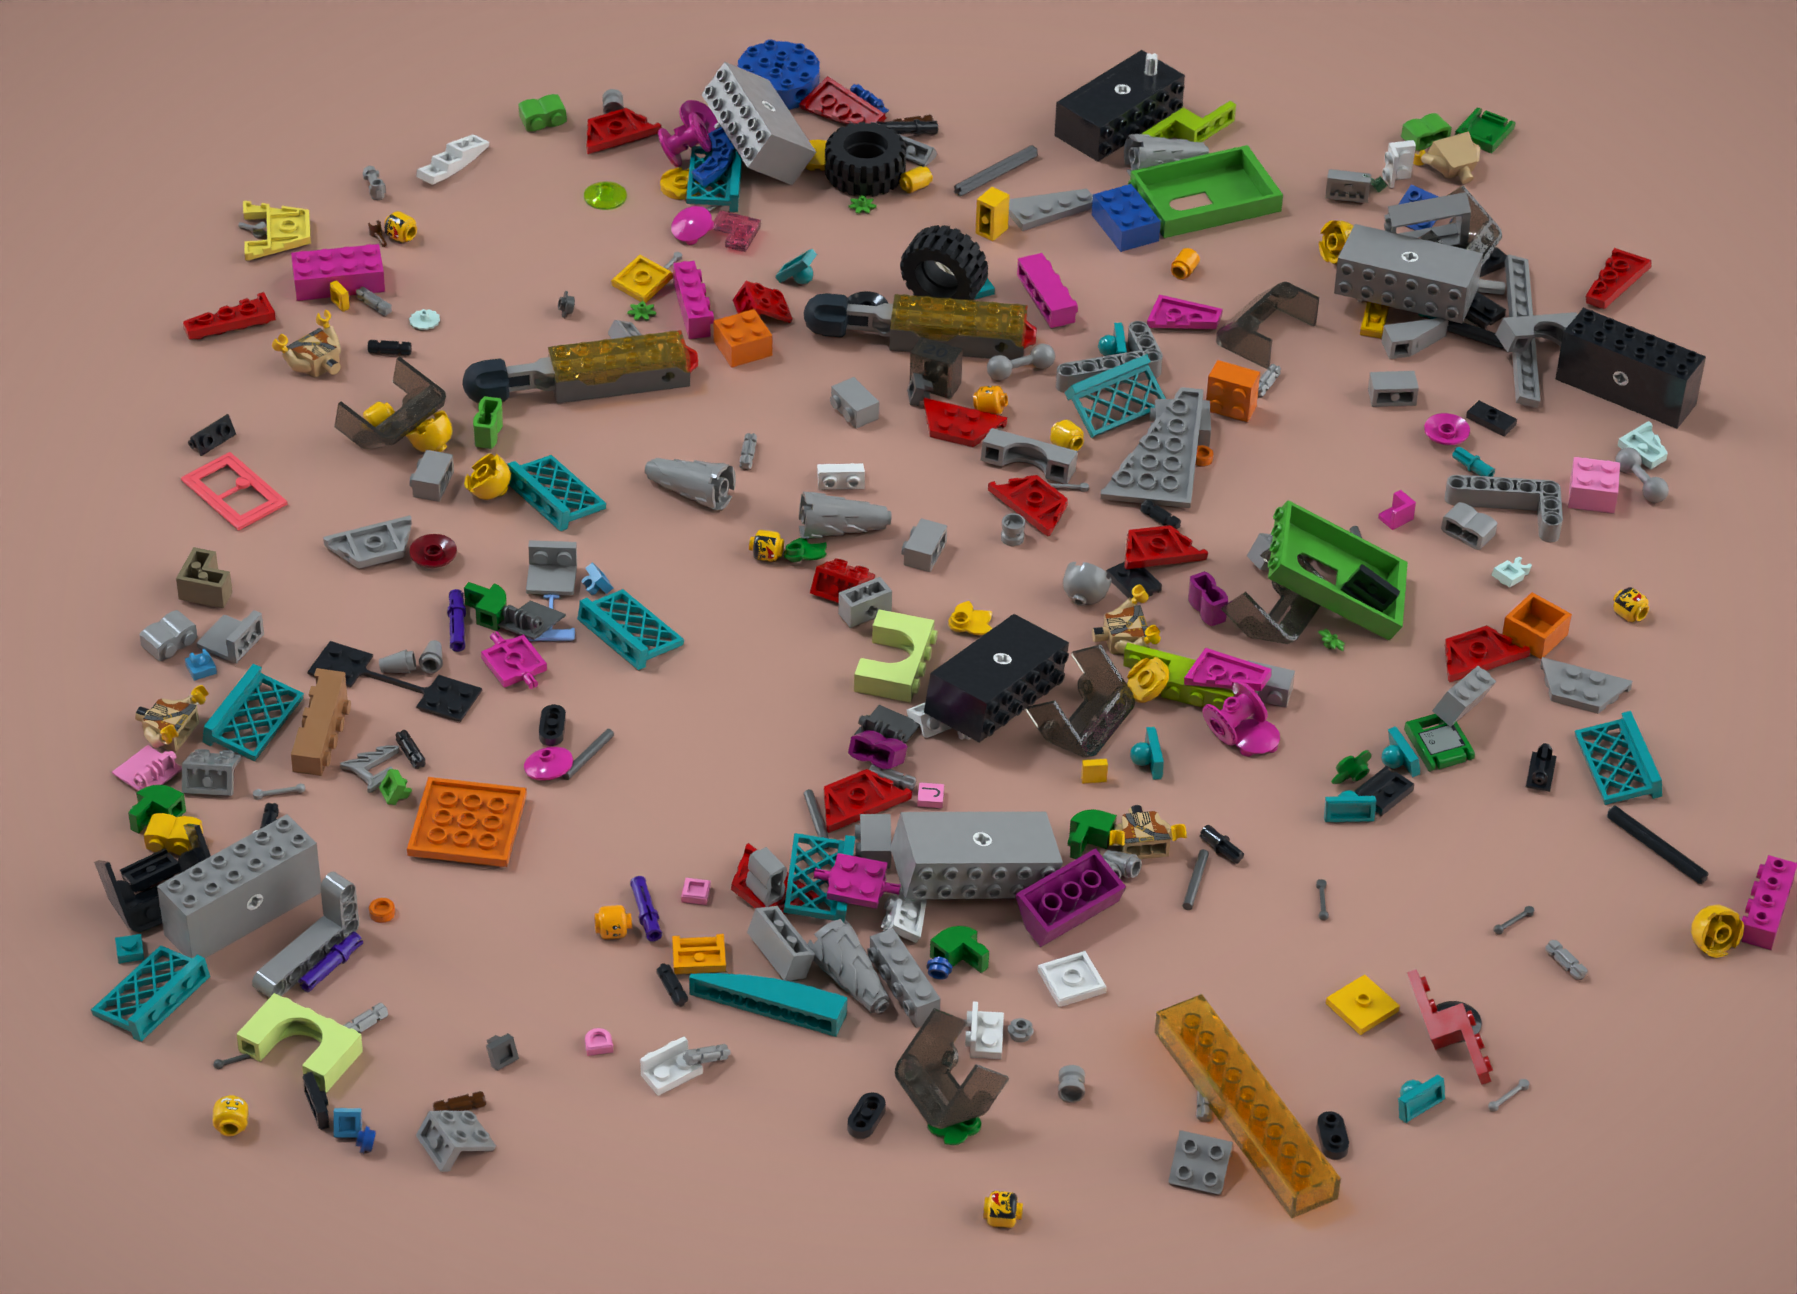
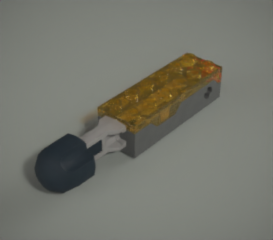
M825 293L817 294L809 299L803 312L806 326L815 334L843 337L846 334V329L875 331L881 336L890 337L889 350L924 353L923 350L933 349L932 346L926 347L927 345L936 346L935 350L926 352L936 354L938 349L945 348L947 349L946 355L989 359L996 355H1003L1009 360L1023 357L1024 349L1036 344L1037 328L1027 321L1028 305L895 294L893 304L884 303L878 306L849 304V299L842 294ZM940 350L938 354L943 355L945 350Z
M681 330L548 347V357L540 358L535 363L506 366L505 361L501 358L479 361L471 364L465 370L462 385L469 399L476 403H480L484 397L501 398L502 402L510 397L509 392L536 388L543 391L553 390L556 403L689 387L690 373L698 367V355L696 350L686 346Z

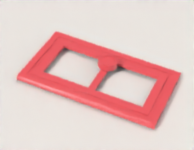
M231 452L181 477V481L237 530H241L288 505L287 500ZM229 466L240 476L236 479V486L217 495L200 481V479ZM252 486L268 500L256 508L239 515L222 499L240 489Z

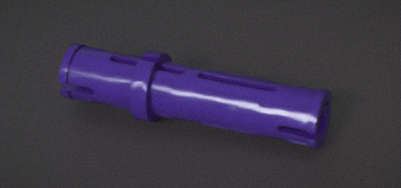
M454 589L449 592V607L447 608V615L450 618V648L453 651L460 652L465 649L464 617L466 616V607L464 606V593L459 589Z
M636 876L631 879L630 886L632 887L640 913L638 916L639 922L644 926L647 940L657 941L662 937V930L658 923L659 914L653 907L645 877Z
M351 932L341 943L332 946L330 952L298 980V983L301 984L300 987L304 991L310 992L338 965L348 961L349 956L363 944V940H360L362 939L361 936L356 932Z

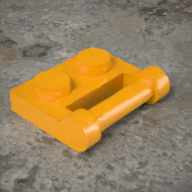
M716 934V937L680 938V935L672 936L674 974L726 972L724 934Z

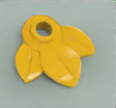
M966 601L955 607V612L949 617L948 625L956 632L966 631L973 635H984L992 629L988 625L992 617V611L973 610L971 602Z

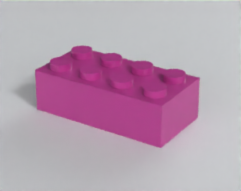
M379 244L291 253L297 301L331 298L330 283L336 280L348 291V296L357 295L356 290L361 287H365L373 293L385 292L384 271Z

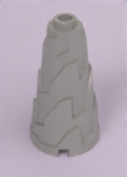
M1145 134L1129 135L1130 139H1126L1124 147L1125 165L1131 166V169H1126L1129 175H1131L1133 170L1209 154V148L1201 142L1150 137Z
M655 458L648 461L645 465V474L648 479L653 480L666 489L678 492L686 498L715 510H722L728 505L732 498L731 495H727L729 489H735V470L729 464Z
M803 492L801 494L799 520H801L802 524H805V526H799L801 538L811 539L823 538V536L844 535V533H865L867 530L886 529V526L891 524V511H887L886 506L870 504L865 501L846 500L845 497L827 496L824 493Z
M841 919L823 926L814 934L818 940L813 943L810 939L808 942V946L815 953L813 961L871 1013L880 1014L889 1007L890 998L872 967L871 960L860 944L853 927L847 920L843 923Z

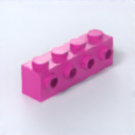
M1043 253L1018 258L1017 276L1050 328L1075 323L1076 313L1078 312L1077 302L1069 295L1068 288L1063 286L1059 274L1055 273L1052 269L1051 262L1045 258Z
M695 261L673 263V285L689 339L711 337V324H713L714 320L713 311H709V297H705V283H701V269H697Z
M1768 855L1765 865L1760 863L1756 876L1760 881H1754L1751 896H1754V899H1748L1745 913L1749 915L1748 917L1743 916L1741 920L1744 923L1741 942L1772 950L1794 881L1797 863Z

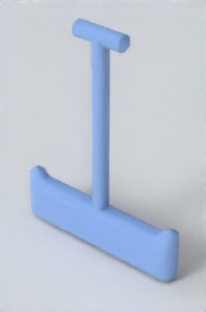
M544 594L543 596L544 599H549V608L552 609L554 599H559L560 597L559 595ZM552 626L535 640L526 638L529 641H574L575 628L553 629Z

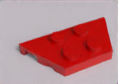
M628 108L589 118L587 123V154L658 134L662 125L658 122L653 125L647 122V117L636 114Z
M925 397L923 399V408L926 412V422L931 438L975 447L981 443L991 428L996 429L999 426L1004 428L1007 425V417Z
M1038 475L1009 479L1008 484L996 485L995 481L988 483L989 492L1016 513L1023 516L1025 520L1047 537L1051 535L1068 506V498Z
M1171 525L1128 530L1126 537L1124 567L1125 569L1203 561L1207 560L1208 551L1205 549L1199 551L1193 547V541L1187 536L1180 534Z
M1487 625L1446 638L1444 646L1448 681L1450 683L1464 678L1477 666L1487 671L1529 657L1531 649L1527 646L1523 648L1516 646L1512 643V638L1498 633L1497 630Z
M868 769L824 786L827 832H833L859 821L860 814H876L912 799V791L908 788H905L903 791L893 786V781L880 777L877 773Z
M748 843L739 862L737 873L733 878L731 891L755 909L766 906L746 885L749 872V857L757 850ZM788 872L785 881L783 882L785 885V892L783 897L779 901L768 906H778L782 913L784 912L787 882L789 875ZM799 880L793 882L799 889L806 886ZM812 890L805 893L811 901L819 897ZM799 897L790 901V905L802 906L805 904Z

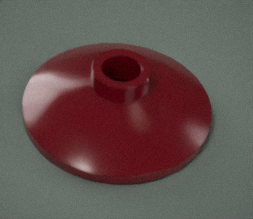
M427 534L413 541L409 553L411 559L416 564L426 568H438L454 560L457 554V546L451 538L445 535Z

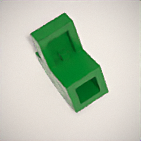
M468 582L464 587L465 605L475 608L476 624L498 631L501 628L498 624L504 620L502 609L504 606H507L504 589L495 583L488 589Z
M152 785L139 790L136 793L138 803L133 805L128 812L130 829L139 834L149 824L152 815L156 813L170 814L175 817L182 816L186 812L184 793L166 785Z
M1095 809L1084 810L1074 815L1070 820V832L1067 846L1070 847V858L1077 859L1081 857L1087 844L1107 849L1110 831L1116 826L1117 815Z
M965 926L949 927L930 939V957L932 959L935 957L945 958L952 967L964 960L980 973H983L989 967V950L983 944L977 942L978 931Z

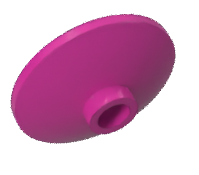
M688 100L681 105L679 110L680 118L687 128L690 127L689 114L695 113L701 118L709 133L716 130L714 126L717 123V119L707 105L696 100Z
M1440 413L1426 420L1424 431L1436 443L1456 445L1464 442L1469 437L1470 427L1463 418L1457 415Z
M546 747L537 750L526 759L524 770L532 779L541 781L552 780L570 770L573 765V756L565 748Z

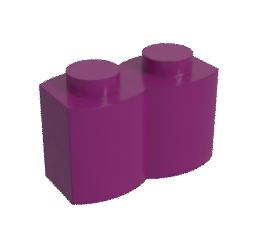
M1205 571L1190 576L1188 593L1190 605L1200 612L1202 620L1211 627L1226 622L1228 596L1225 591L1216 586L1213 576Z
M868 730L851 736L848 754L860 761H870L879 768L891 769L904 763L908 746L898 739H886L880 733Z

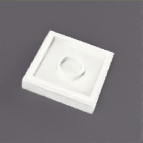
M1086 951L1038 965V973L1058 1007L1105 994L1107 991V986Z

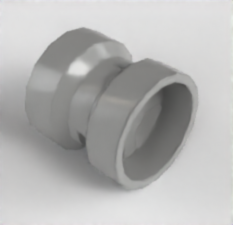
M610 89L604 92L602 96L604 114L624 108L623 95L619 90Z
M1010 513L1003 517L1001 540L1004 544L1018 546L1023 543V530L1025 528L1023 516Z
M1076 1065L1062 1067L1059 1071L1060 1084L1058 1096L1066 1102L1082 1100L1085 1094V1086L1083 1085L1085 1082L1084 1069Z

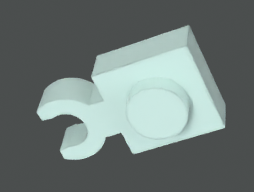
M1517 557L1514 563L1507 560L1493 569L1492 576L1510 588L1522 581L1525 575L1529 574L1532 564L1522 565V558Z

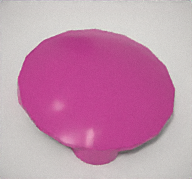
M692 206L685 208L673 219L671 230L676 239L686 242L688 245H694L699 238L703 237L714 227V222L708 209L702 206Z
M1246 719L1234 728L1238 738L1235 745L1240 748V753L1243 756L1250 757L1253 754L1274 753L1277 751L1280 733L1270 722Z

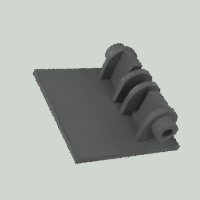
M530 600L519 609L512 605L504 606L502 609L504 620L498 625L535 640L564 618L566 614Z
M878 705L870 716L862 715L859 718L858 724L861 727L854 735L870 730L880 733L886 739L894 738L906 744L920 727V724L905 715Z

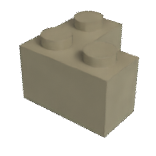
M193 547L176 578L179 600L224 608L232 594L230 572L218 569L216 551Z

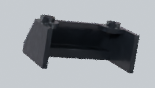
M189 823L183 825L192 849L180 855L178 859L182 870L180 873L211 857L200 825ZM102 860L94 862L109 901L130 930L142 932L162 923L157 886L135 894L130 883L124 880H116L110 862Z

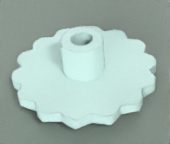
M422 309L411 314L409 318L410 325L419 330L433 329L440 322V315L436 311Z

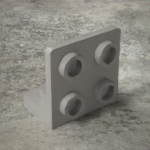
M1330 169L1325 198L1368 203L1371 174Z
M529 540V570L526 593L573 595L577 571V542Z
M253 610L242 622L223 615L197 642V647L206 649L210 653L237 664L264 635L262 613Z
M196 749L182 763V793L232 796L234 792V768L241 761V755L234 754V751L230 750L210 753V750Z
M467 1110L429 1111L416 1134V1137L441 1172H449L461 1151H494L496 1147L489 1133L485 1131L477 1120L476 1115Z
M1180 1130L1168 1180L1169 1183L1221 1195L1229 1158L1232 1157L1234 1150L1233 1142Z

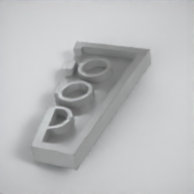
M1088 189L1009 199V216L1024 231L1092 209L1093 195Z

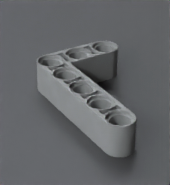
M1133 321L1129 324L1127 344L1131 352L1060 364L1057 367L1056 389L1065 393L1075 383L1146 354L1151 361L1148 365L1155 378H1158L1161 375L1163 355L1149 326L1143 321ZM1145 373L1138 375L1137 381L1148 380Z
M1452 475L1447 478L1444 499L1448 504L1455 506L1458 502H1462L1471 507L1535 510L1538 516L1539 537L1549 543L1556 542L1559 539L1563 515L1561 488L1557 482L1551 480Z
M334 871L324 877L321 883L323 917L256 972L252 980L254 988L268 997H271L274 993L283 996L298 983L301 977L330 952L332 946L338 945L351 932L358 930L359 914L355 884Z

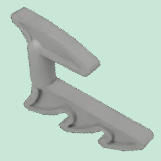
M381 746L376 748V752L357 754V759L341 762L340 768L356 773L368 784L367 792L371 793L380 786L389 769L393 768L388 767L374 776L368 770L399 753V746Z

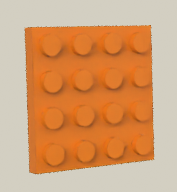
M428 777L408 843L407 856L507 867L527 797V788Z

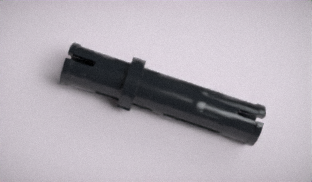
M914 119L913 121H876L877 125H886L898 134L919 136L920 134L938 133L937 121H920L919 119Z

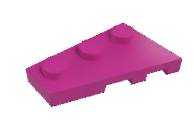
M1159 295L1147 320V325L1149 328L1217 329L1223 309Z
M1205 648L1184 677V685L1232 689L1235 682L1242 681L1248 684L1254 691H1262L1272 676V669Z

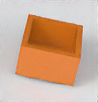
M755 309L713 320L714 343L731 368L772 356V334Z
M1217 360L1208 376L1206 400H1210V412L1248 422L1257 407L1260 372Z
M1532 592L1505 616L1502 634L1512 638V643L1520 648L1524 646L1531 649L1530 654L1542 659L1568 635L1572 614Z

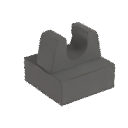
M913 373L907 389L910 405L919 406L920 401H923L924 397L930 399V394L927 390L933 391V384L931 381L924 380L922 374Z
M507 1033L502 1037L495 1035L487 1040V1052L491 1066L498 1071L519 1059L514 1037Z

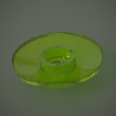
M611 181L593 183L584 191L585 202L589 206L600 210L617 208L627 199L625 188Z

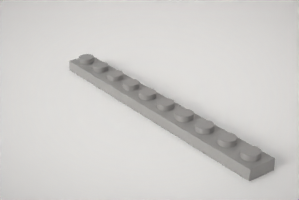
M1508 254L1505 259L1509 317L1533 316L1528 259ZM1532 338L1526 351L1512 352L1516 403L1538 408L1541 402L1536 343L1535 338Z

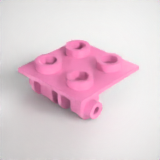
M147 745L112 771V774L139 791L148 786L163 785L182 771V767L175 763L177 756L173 751H165L161 754Z

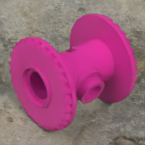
M695 113L689 114L690 127L686 128L685 124L674 129L675 134L672 136L665 128H661L658 131L662 149L675 167L682 165L680 153L688 150V146L691 148L700 144L706 152L712 150L709 132L701 118Z
M1237 681L1233 684L1232 689L1235 697L1227 698L1221 710L1211 704L1205 705L1202 709L1204 720L1210 730L1219 740L1229 746L1237 743L1238 738L1234 728L1250 716L1258 722H1264L1268 717L1266 707L1261 698L1248 684L1242 681Z

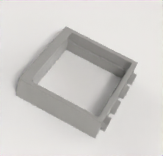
M1467 192L1388 206V214L1384 215V231L1396 233L1397 227L1456 217V221L1453 224L1398 234L1449 246L1468 244L1471 210Z

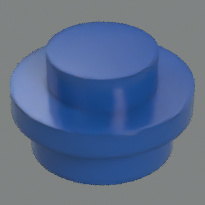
M935 957L929 960L926 966L928 975L935 979L948 978L953 968L948 960L942 957Z
M365 1126L364 1131L359 1130L356 1146L360 1147V1153L372 1151L376 1131L370 1130L369 1126Z

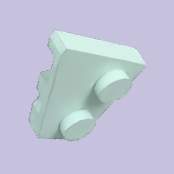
M1648 421L1619 438L1617 446L1621 449L1627 447L1636 449L1641 455V463L1649 469H1653L1667 460L1668 453L1665 447L1661 445L1658 434L1654 435L1652 431L1653 425Z

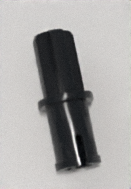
M1206 825L1202 828L1199 837L1210 844L1216 853L1221 852L1236 864L1243 859L1244 853L1230 842L1228 836H1223L1211 825Z

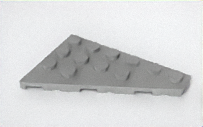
M1181 387L1178 390L1175 398L1166 406V410L1160 417H1157L1148 429V433L1140 439L1135 450L1126 457L1120 465V469L1111 477V481L1101 490L1100 499L1144 503L1145 500H1150L1155 505L1191 508L1204 389Z

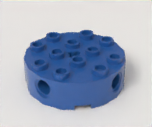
M766 40L764 43L748 47L738 59L739 68L768 79L788 110L800 108L799 104L819 85L820 61L814 52L807 49L801 43L795 44L787 41Z

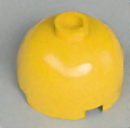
M1333 220L1325 223L1320 234H1323L1322 241H1319V250L1326 262L1330 261L1337 264L1338 257L1354 227L1346 221Z
M445 411L433 413L434 418H424L408 429V433L405 435L415 449L420 452H425L426 450L441 452L447 448L446 443L452 436V424Z
M490 453L479 459L471 467L474 470L471 476L467 474L465 477V488L471 494L480 499L489 500L498 496L501 497L507 492L511 473L507 463L498 454L494 456Z
M1719 904L1710 905L1701 909L1694 917L1691 925V934L1694 943L1708 956L1715 958L1723 957L1729 954L1724 951L1729 950L1731 947L1736 948L1743 936L1744 923L1740 920V915L1731 908Z

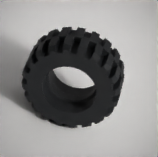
M859 122L858 124H847L846 127L842 126L829 136L825 144V175L834 187H837L839 191L843 193L846 191L852 196L856 194L863 195L864 197L866 195L874 197L880 193L886 194L890 189L893 190L900 184L901 174L906 171V144L895 130L889 129L883 124L880 126L874 122L870 124Z
M935 225L922 229L917 233L901 257V275L903 280H906L905 284L908 290H912L913 295L917 299L923 300L922 303L927 306L930 304L938 310L943 308L944 311H952L960 307H967L977 296L988 277L986 256L983 251H980L978 243L973 242L968 234H962L961 230L957 228L950 229V226L946 225L941 227ZM934 261L945 265L954 275L943 271Z

